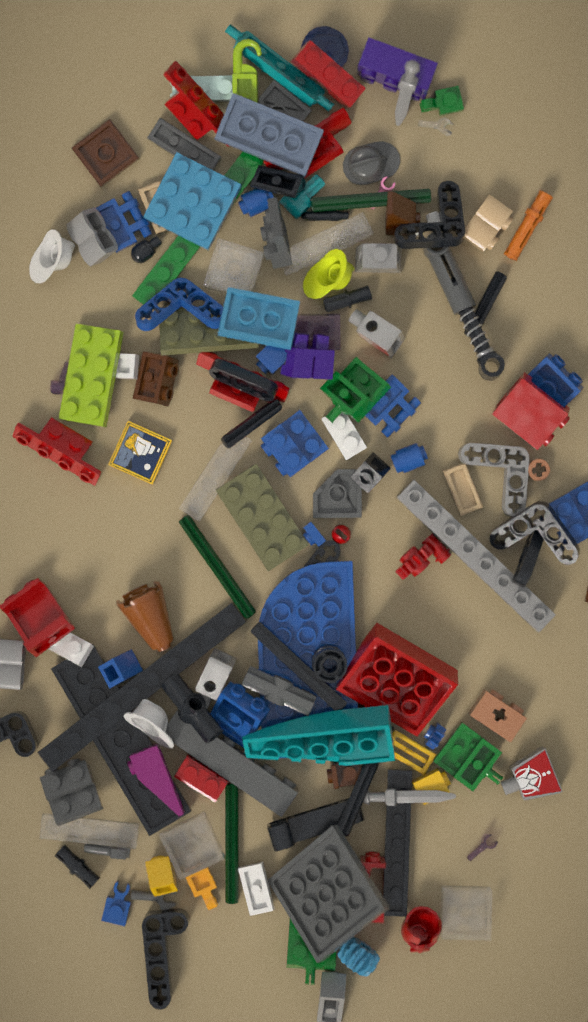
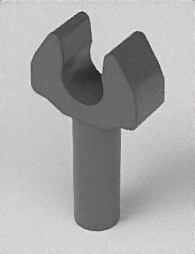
M86 843L84 846V852L106 855L112 859L126 860V858H130L131 848L111 847Z
M132 890L131 900L156 901L160 905L161 910H168L176 905V902L164 900V895L154 897L151 891Z

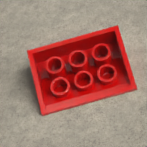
M376 623L362 641L347 667L345 675L336 686V690L365 707L389 705L391 722L418 736L458 686V670L381 624Z

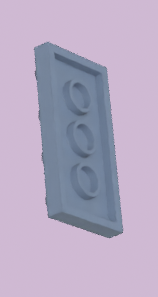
M233 93L216 133L215 140L305 177L324 130Z

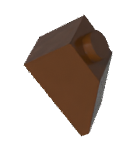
M388 191L385 235H395V229L401 224L420 223V212H416V203L393 191Z

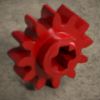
M427 543L419 549L416 546L411 547L399 559L402 565L395 572L402 580L410 574L413 577L418 576L429 566L428 558L434 551Z

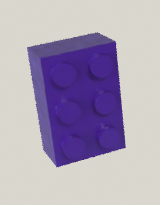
M368 37L358 64L357 75L361 76L360 79L366 83L374 84V82L383 84L384 89L396 93L397 90L400 91L398 86L401 76L406 74L405 64L410 60L418 62L420 69L415 75L418 78V83L411 99L419 101L426 98L438 63Z

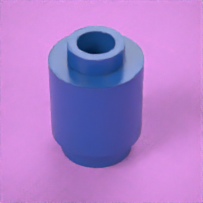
M255 188L240 195L242 200L238 204L243 215L248 214L251 218L267 210V199L274 198L272 192Z
M417 443L396 450L395 454L390 455L397 473L402 471L407 473L425 466L424 460L428 459L423 445L418 447Z

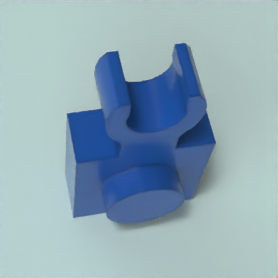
M438 722L435 726L430 725L423 736L426 738L424 741L425 745L433 750L435 747L437 748L441 739L445 737L444 733L447 729Z
M117 880L114 885L115 897L107 896L101 921L125 926L131 901L124 899L129 893L130 883L127 884L125 891H120L118 889L119 881Z

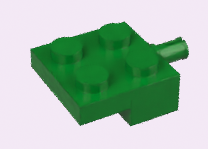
M355 357L341 373L335 371L333 373V380L328 379L320 388L335 405L325 417L333 423L341 413H344L359 423L391 386L360 359Z
M463 722L460 723L433 760L434 763L473 792L485 777H488L496 785L500 781L495 777L500 780L503 779V776L492 769L493 764L502 752Z
M290 919L286 968L306 970L305 984L309 985L311 975V985H315L316 970L335 971L336 951L323 962L317 963Z

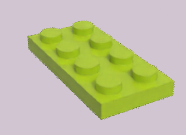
M82 324L75 325L59 419L107 427L123 331Z

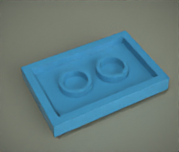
M228 287L218 336L291 350L300 301Z

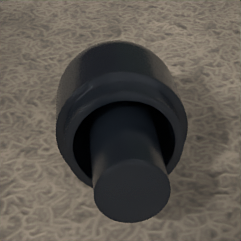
M155 236L149 242L147 239L142 240L132 248V260L139 264L145 263L156 253L154 249L160 246L162 241L158 236Z

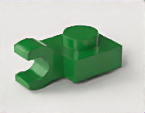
M459 85L436 90L434 92L435 98L424 99L419 103L421 113L438 109L439 116L464 110Z

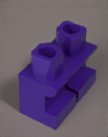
M294 333L291 350L285 349L287 353L286 364H282L280 374L291 378L333 380L335 350L329 349V336L313 334L312 346H308V334Z

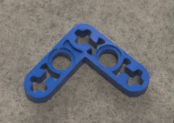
M177 278L136 311V325L142 331L153 330L182 306L208 327L218 329L224 307L190 280ZM195 300H203L205 302L199 307L192 305ZM161 301H168L171 303L166 308H161L158 306L159 302Z

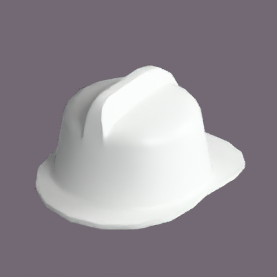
M57 230L48 231L31 259L29 266L31 280L41 284L51 276L53 271L63 270L68 267L75 244L62 238Z
M144 699L133 713L124 714L126 721L143 731L159 745L169 749L174 747L172 739L165 733L168 718L160 706Z

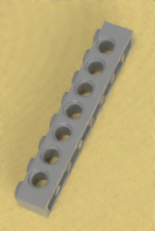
M412 480L396 497L535 631L540 632L553 619L556 614L526 586L522 588L512 583L514 574L415 480Z

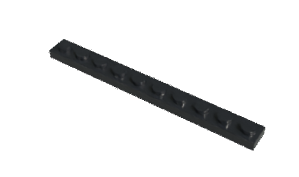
M230 603L37 753L53 772L123 718L125 713L131 712L142 700L149 698L158 691L162 684L171 676L180 674L245 624L246 621L234 605Z

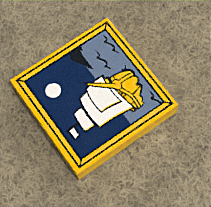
M127 421L108 465L153 485L172 440Z

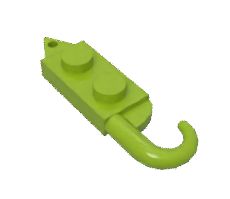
M244 39L238 42L233 50V93L258 103L257 70L253 66L243 64L242 52L248 46L253 47L258 56H261L262 52L257 42L251 39Z

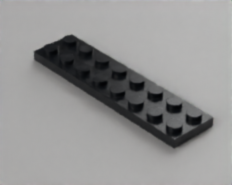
M94 643L92 644L94 647L82 667L66 659L51 668L80 719L120 689L118 685L112 688L108 687L98 668L105 662ZM124 717L93 740L149 836L192 811L173 777L172 780L185 810L184 815L178 816L138 780L136 774L132 775L127 762L131 760L129 756L132 753L153 746V744L143 731L130 724Z

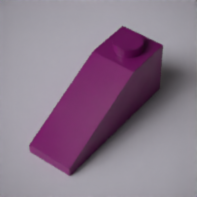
M159 744L132 753L129 756L131 760L127 761L132 775L136 774L138 780L178 816L184 815L185 810Z

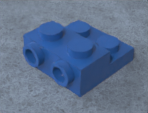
M549 353L528 375L532 377V383L561 406L565 407L584 388L581 385L583 380L577 373L572 372L570 374L564 368L566 363L559 355L555 354L552 356Z
M300 410L263 436L261 439L264 443L260 445L268 457L273 454L277 459L278 463L275 466L283 476L288 474L290 478L329 449Z
M587 481L548 503L577 544L588 538ZM560 530L557 532L558 538L561 536Z
M230 681L220 693L210 714L224 730L222 733L244 748L242 736L256 732L266 719L270 708L265 706L266 704L263 699L254 698L245 692L244 686Z

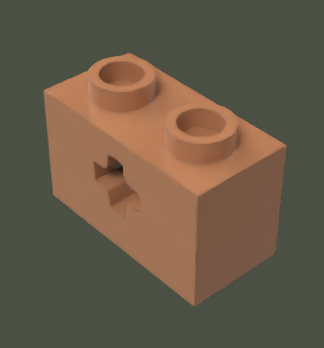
M484 689L468 714L509 742H512L527 719L522 715L525 710L513 702L510 706L502 701L504 696L492 689L489 693ZM501 708H503L502 713L505 716L503 717V719L498 717L495 720L496 715L493 713V711L495 709L501 710Z

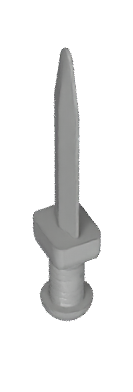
M410 60L405 64L406 74L401 76L398 88L400 93L395 109L397 126H400L405 119L412 93L415 92L418 78L415 75L419 71L420 66L414 60Z
M389 788L385 792L379 793L368 790L363 802L370 805V802H385L388 806H396L397 803H438L454 799L456 794L439 790L396 791V788Z

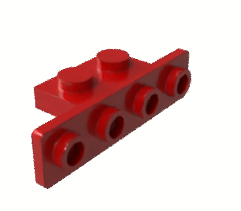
M174 61L163 75L178 92L170 97L164 105L196 140L211 130L217 133L224 113L191 78L187 71L177 61Z
M344 107L333 112L317 125H314L323 129L324 133L304 179L344 153L340 144L333 137L352 123ZM263 161L266 167L278 170L285 169L268 161Z
M200 352L196 365L210 370L215 359L223 358L218 357L213 352ZM228 361V362H230V363H233V364H235V365L241 367L238 363H236V362H234V361ZM251 371V372H253V373H256V374H258V375L264 377L261 373H259V372H257V371ZM214 380L209 394L251 412H254L259 402V398L217 380ZM273 381L279 388L275 398L278 401L285 402L290 388L280 381Z
M52 417L40 434L21 423H17L12 436L18 443L32 448L41 457L48 458L57 463L63 470L74 473L83 482L94 486L97 484L102 472L82 460L93 441Z

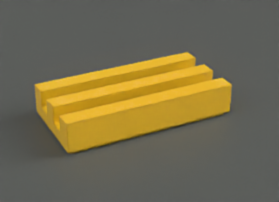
M394 729L392 732L394 746L425 765L422 768L394 751L395 758L425 775L437 754ZM396 737L429 755L428 760L395 741Z

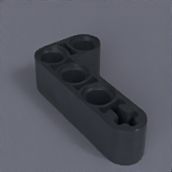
M14 711L0 718V742L10 739L15 752L19 756L28 757L37 750L39 743L27 715L22 711ZM16 716L22 720L21 729L12 727V717ZM22 739L31 741V751H25L21 748L20 743Z
M349 798L268 823L267 830L274 851H282L293 847L296 842L322 835L331 826L338 825ZM360 809L354 824L365 820L362 809Z
M181 908L150 911L145 915L142 922L149 1002L153 1008L158 1010L168 1007L172 998L167 935L181 934L186 931L189 924V915ZM174 916H181L185 923L177 927L173 925L171 919ZM151 918H156L160 922V927L152 929L148 926L147 921ZM157 942L162 946L163 950L159 953H154L150 950V944ZM154 967H161L165 975L156 977L153 975L152 969ZM158 985H162V995L165 996L163 1001L156 997L159 989Z

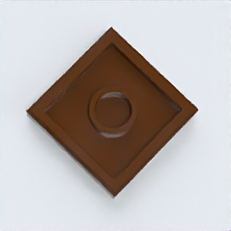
M110 119L72 147L74 153L101 188L139 160L138 155Z

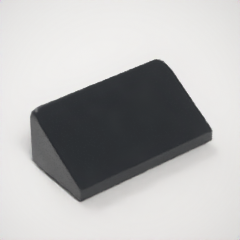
M258 165L250 187L296 198L305 188L306 182L304 176Z

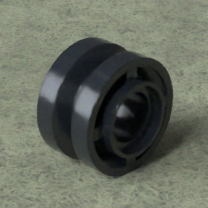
M324 645L314 652L312 667L315 675L321 681L333 683L345 675L347 660L342 650L338 647ZM327 659H334L336 661L334 667L330 669L323 667V663Z

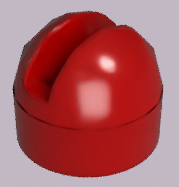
M337 525L333 528L332 539L336 543L344 544L349 541L351 531L347 526ZM338 529L347 536L345 540L336 533Z

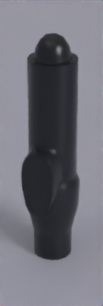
M338 210L306 211V213L301 215V218L306 221L349 220V212Z

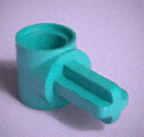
M314 175L296 198L283 196L279 202L295 219H298L310 208V199L325 186V182L319 175Z

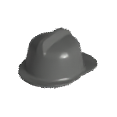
M384 141L362 145L350 150L345 156L343 172L347 179L358 185L381 181L384 177L388 176L387 178L397 172L400 165V155L392 144Z

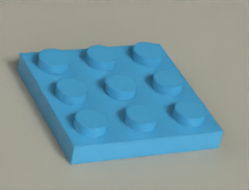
M176 152L143 217L209 251L242 185Z

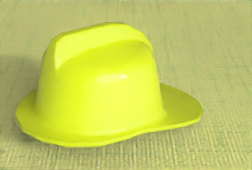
M333 249L329 251L307 272L303 281V290L308 298L319 299L331 290H340L348 285L355 268L347 261L346 255L342 250Z

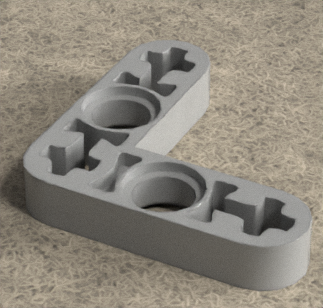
M467 443L460 447L458 457L463 464L504 468L502 510L507 516L513 517L526 508L529 453L526 449L518 446ZM470 447H472V452H482L483 462H480L481 457H471V461H469V457L464 454L465 451H469ZM491 449H496L500 454V458L496 463H492L488 459V452ZM517 451H519L520 456H523V459L518 461V465L516 460L505 459L506 455H515ZM513 475H518L522 481L521 486L517 489L512 488L509 482ZM509 492H521V496H515V503L519 504V509H515L513 513V510L508 505L513 503L514 495L509 496Z

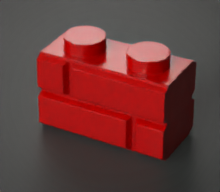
M187 754L174 775L175 778L214 802L217 801L228 783L227 779L202 762L197 761L190 754Z

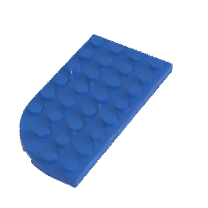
M353 561L319 562L302 567L285 577L273 589L263 606L259 622L266 626L312 670V656L321 646L334 645L341 649L347 660V667L356 653ZM258 640L259 670L272 676L277 675L294 683V686L317 696L308 716L334 711ZM327 659L323 663V667L330 669L334 667L336 661L334 659ZM340 680L327 683L346 701L347 704L342 710L358 708V702L336 690ZM260 694V698L266 704L265 706L270 708L266 719L261 725V729L307 716L288 706L277 705Z

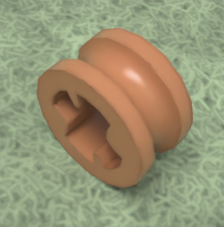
M536 459L529 463L528 476L531 479L541 481L548 477L550 467L546 461ZM536 463H541L540 467L544 466L545 472L541 473V477H536L537 473H532V468L536 467Z

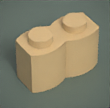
M489 194L465 227L464 239L482 252L486 248L491 251L499 240L496 237L499 230L503 229L505 231L513 221V218L510 217L513 211Z

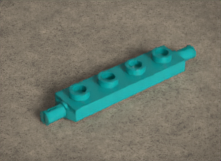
M232 24L227 27L225 33L236 40L234 47L244 39H251L259 44L262 52L261 56H258L256 50L251 46L243 49L242 56L249 59L261 71L267 73L279 82L280 85L297 96L301 102L306 103L310 107L318 103L327 112L333 108L335 104L323 96L325 90L256 36L249 31L240 32Z

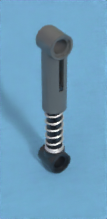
M432 232L427 236V239H434L436 234ZM442 247L443 249L440 251L423 248L424 254L433 267L454 315H460V321L464 323L463 329H466L468 332L466 336L470 337V344L475 347L474 352H476L480 376L487 381L496 380L504 370V359L493 350V347H490L489 339L485 337L486 332L482 330V324L477 319L479 316H476L474 313L475 308L473 307L476 306V303L450 247ZM494 362L498 370L496 372H489L485 367V363Z

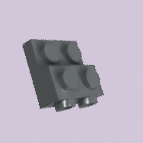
M277 197L267 199L268 209L264 210L265 216H263L264 227H260L263 242L267 241V245L263 246L266 261L271 260L273 269L293 265L287 228Z
M73 759L67 763V767L60 770L57 768L53 772L47 769L44 772L45 775L40 777L45 797L50 804L57 826L104 809L90 765L86 760Z

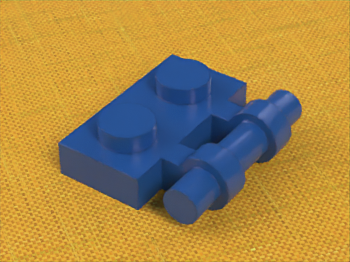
M130 191L121 195L125 201V204L118 206L115 198L96 207L105 221L106 229L111 232L117 242L118 250L115 251L116 253L138 242L133 233L141 231L144 238L153 234L149 228V221L144 219L139 209L140 204L137 198L134 199ZM129 211L135 220V223L130 226L123 215Z
M393 374L386 380L391 388L365 415L375 426L381 420L387 424L381 430L387 438L394 431L397 432L401 428L400 425L409 416L412 417L416 413L415 409L421 404L415 396L409 403L403 399L409 390ZM398 404L402 410L392 418L388 413Z

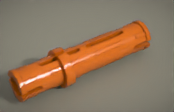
M541 190L538 192L530 209L527 208L525 211L526 216L503 253L505 256L514 261L518 260L535 227L539 222H542L543 214L553 199L551 195Z

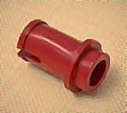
M434 533L422 542V545L427 543L434 551L432 555L436 558L435 562L438 561L442 564L452 555L449 552L450 548L446 549Z

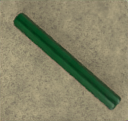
M429 188L393 191L416 204L430 203L432 200ZM388 192L313 197L311 199V208L313 212L384 207L387 205Z
M189 515L180 519L179 524L246 619L253 616L256 610Z
M227 783L225 786V902L227 904H237L239 901L238 787L232 783Z

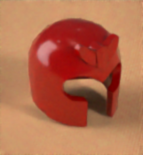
M425 906L413 908L406 915L401 925V935L403 940L411 947V953L418 952L421 954L430 951V947L437 942L442 930V922L437 913Z

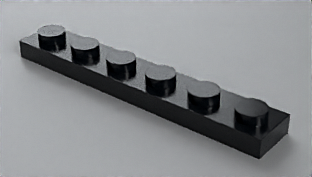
M388 769L387 789L396 788V791H412V770ZM397 803L396 806L386 805L384 853L386 868H384L383 898L388 904L389 909L384 912V916L406 917L411 803Z

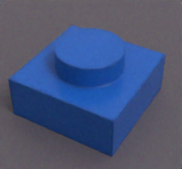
M312 522L303 527L306 530L303 536L311 546L316 543L319 547L326 541Z

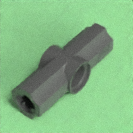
M251 665L241 684L245 688L264 695V698L277 705L288 706L307 716L317 696L294 686V683L277 675L272 676Z

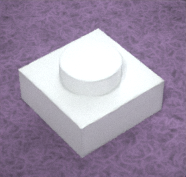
M120 353L115 379L137 380L139 355Z

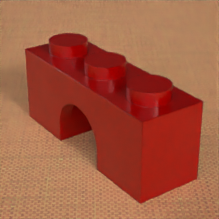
M311 40L307 41L291 60L305 75L321 83L328 90L327 94L345 109L350 108L366 89Z

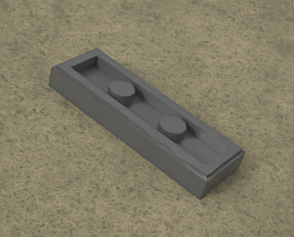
M159 118L147 137L148 140L171 155L175 156L177 152L212 170L215 169L221 160L220 155L162 118Z

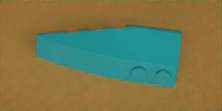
M389 705L314 714L289 720L242 736L246 758L278 760L280 757H285L293 762H301V759L315 760V763L325 764V761H335L343 766L395 761Z

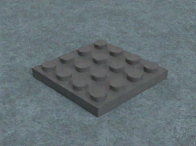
M338 825L331 826L268 879L269 885L317 963L323 962L389 909L388 904Z

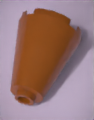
M159 581L153 582V587L149 588L147 584H144L122 596L124 601L117 600L116 604L152 650L157 649L158 652H161L171 647V642L174 638L163 588Z

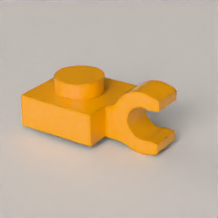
M208 865L186 874V880L194 897L202 895L208 910L217 907V900L211 891L217 888V884Z

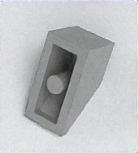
M335 971L322 972L317 1022H341L345 1000L346 974Z

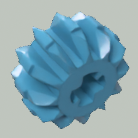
M356 937L351 938L341 946L337 954L347 968H350L360 976L367 977L371 972L373 973L380 960L379 955L370 945Z

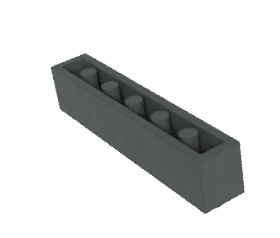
M178 710L167 724L165 733L172 739L174 744L280 817L284 815L297 796L298 790L295 788L297 786L295 782L287 777L281 779L275 775L277 770L267 763H264L262 766L255 761V758H246L245 750L242 752L236 748L237 743L226 735L223 738L218 736L212 742L205 743L191 724L184 723L179 718Z

